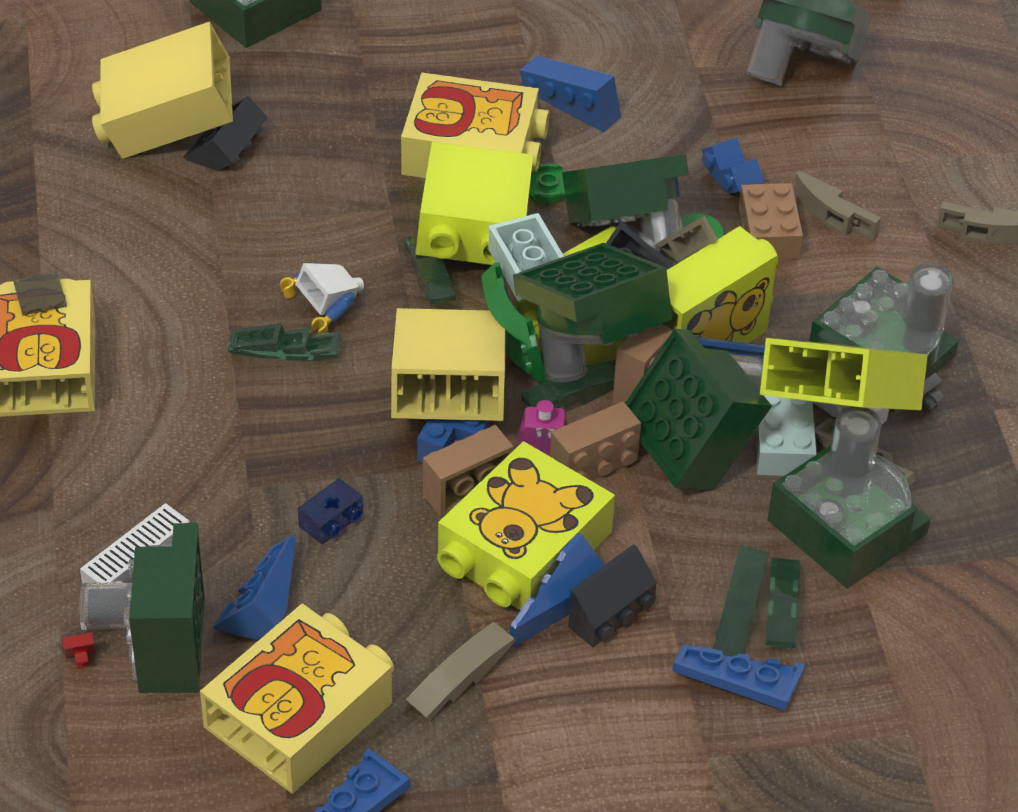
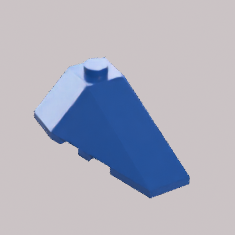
M577 533L556 558L557 562L560 563L552 575L545 574L541 580L542 584L538 590L537 597L531 596L510 625V635L516 640L512 646L515 647L567 617L570 607V591L604 566L583 535Z
M292 535L269 549L255 567L254 572L256 574L238 589L241 593L235 603L232 601L228 602L213 626L217 631L257 640L265 636L281 622L288 605L295 538Z

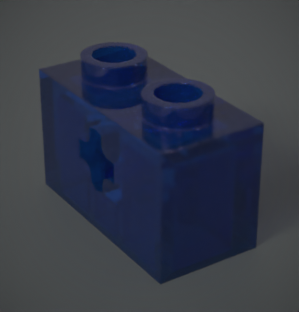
M338 478L298 507V525L323 545L331 538L337 537L348 525L360 519L363 515V495Z

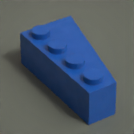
M536 56L520 69L522 85L539 88V99L602 132H605L621 118L615 78L612 75L541 56Z

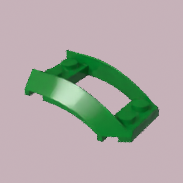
M500 262L494 263L481 277L487 306L496 321L505 329V353L519 368L534 377L536 381H547L546 366L532 318H525L514 308Z

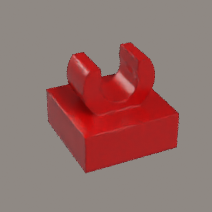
M92 632L62 638L65 658L75 657L77 669L89 667L87 654L95 653Z

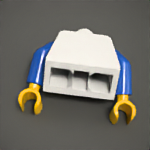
M303 263L301 271L295 274L294 279L286 277L280 282V288L285 298L294 297L297 294L295 287L297 286L320 315H326L324 318L317 317L312 321L313 332L320 328L318 331L319 338H324L328 335V324L331 322L335 323L354 305L357 293H361L364 289V283L360 277L352 278L343 266L337 264Z

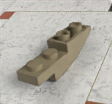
M800 170L796 173L794 193L804 207L818 220L844 236H847L852 231L871 241L878 237L881 222L880 216L842 199V190Z
M942 201L937 222L938 227L961 232L960 239L989 244H1018L1017 211L994 207L993 213Z

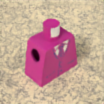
M547 400L538 402L537 407L525 408L518 430L517 447L524 441L550 456L551 431L568 425L565 410L554 408L552 402Z

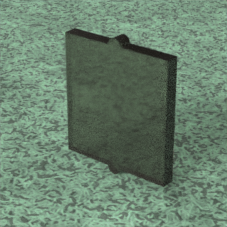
M57 271L39 275L35 273L29 277L13 280L22 316L39 312L47 313L48 310L67 307Z

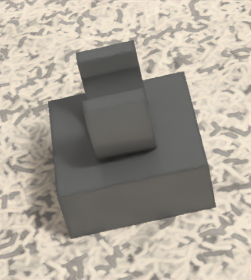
M936 373L924 382L923 403L929 410L937 406L938 402L944 398L943 394L936 389L942 382Z

